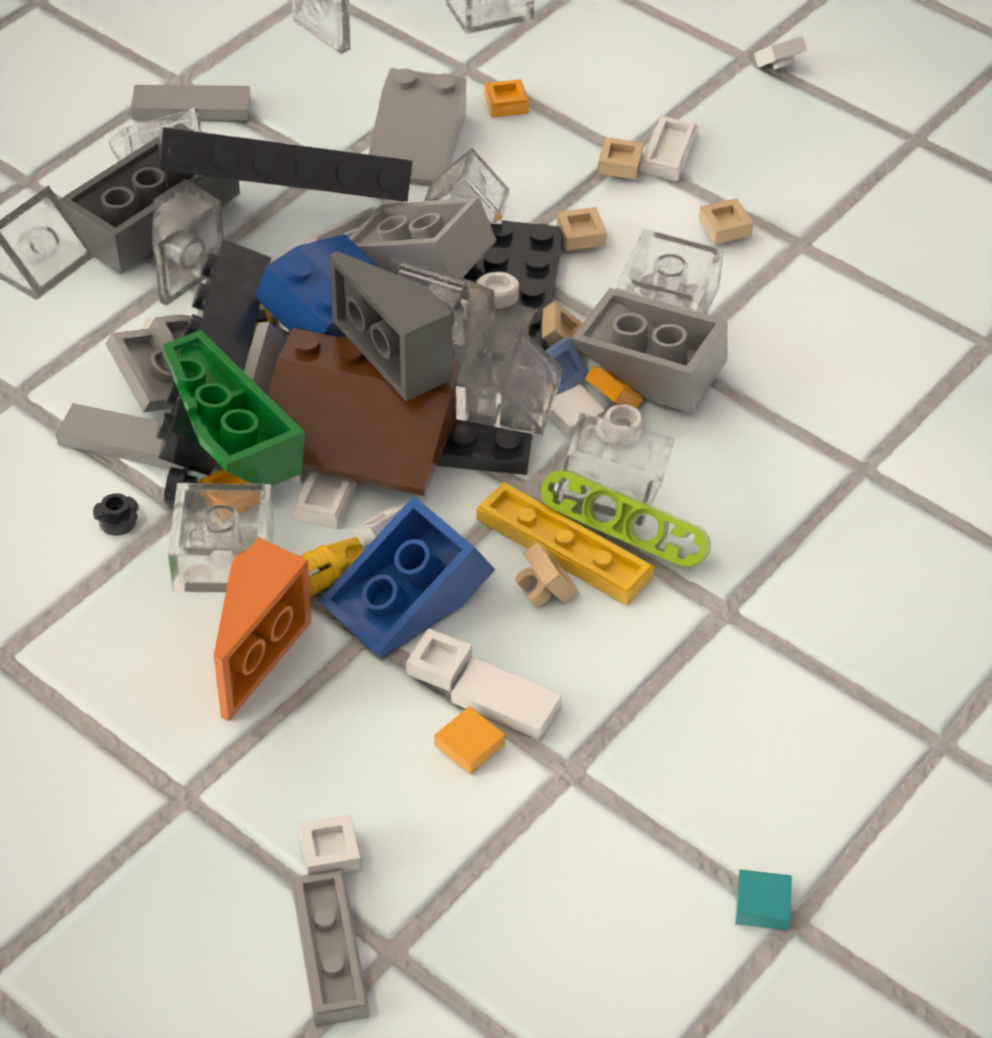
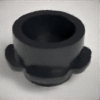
M185 465L184 469L171 467L167 476L164 503L176 505L178 510L183 509L184 502L193 504L195 500L198 477L190 475V466Z
M112 493L105 496L101 503H97L94 506L93 517L95 520H99V526L106 534L113 536L124 535L135 527L138 518L136 511L139 510V506L136 500L130 496L126 497L120 493Z

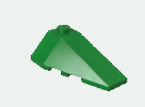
M202 330L163 344V354L198 441L226 472L263 490L302 474L305 431Z

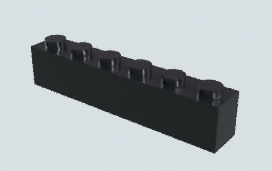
M160 126L156 169L408 202L413 161Z
M223 239L216 255L209 252L206 256L200 273V277L205 278L206 283L199 284L192 302V307L198 309L197 315L191 314L183 336L202 330L244 371L260 307V302L255 298V294L266 266L270 264L272 257ZM173 380L165 404L172 406L170 414L164 413L156 433V438L163 440L158 458L184 468L185 465H188L192 471L209 476L213 472L217 461L200 445L176 383Z

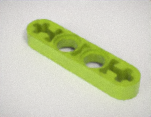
M568 470L554 471L546 476L542 483V499L546 506L552 510L676 565L684 567L699 565L710 554V537L700 526L576 472ZM568 479V488L578 494H586L587 487L591 488V491L583 501L582 513L577 511L582 502L571 498H565L561 503L558 501L560 494L554 490L556 483H565ZM604 495L614 500L617 509L614 518L609 522L598 520L593 511L595 501ZM642 514L652 515L658 523L657 534L648 541L639 538L635 532V521ZM669 523L675 525L669 534L679 538H688L691 533L695 535L693 543L699 546L698 553H689L685 558L682 556L683 547L673 542H666L665 550L660 548V545L668 535Z

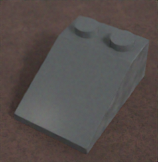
M338 251L330 254L333 323L402 398L408 401L451 381L452 359L455 357L452 345V326L455 324V317L449 304L444 300L440 301L425 285Z

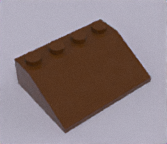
M292 328L278 356L267 395L305 431L302 469L425 496L464 402V364L452 361L451 381L405 401L349 339Z

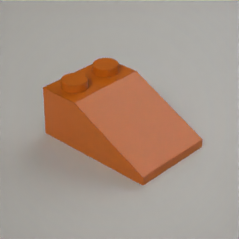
M260 537L254 541L246 552H240L231 564L214 651L220 714L222 718L228 721L311 623L308 561Z

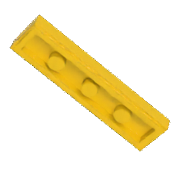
M505 482L476 508V519L527 549L538 542L558 560L565 571L625 605H628L653 578V565Z

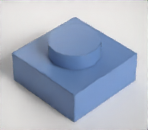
M571 337L559 340L531 360L551 398L575 387L589 373L578 350L572 346Z

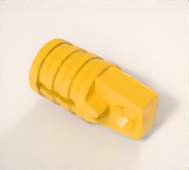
M358 537L328 545H320L314 548V550H309L303 553V555H299L308 561V572L315 569L318 570L317 573L308 576L310 597L332 586L364 551Z

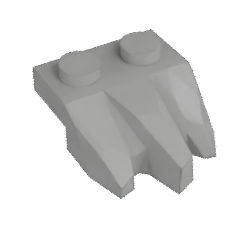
M178 314L155 317L148 329L111 333L105 344L143 413L172 408V406L165 404L169 388L174 379L163 354V344L183 337L190 318L188 315Z

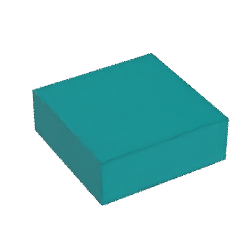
M739 869L735 924L788 930L791 912L792 875Z

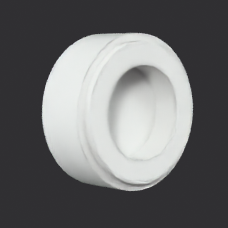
M491 272L481 276L476 282V299L483 306L500 309L510 307L518 301L519 282L510 274Z

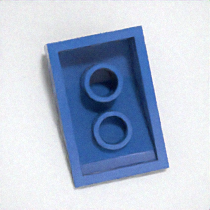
M346 234L299 245L266 266L255 298L290 332L292 328H298L342 338L345 334L333 323L329 255L338 251L376 267L379 266Z
M413 496L318 602L382 659L463 606L495 569L472 544Z

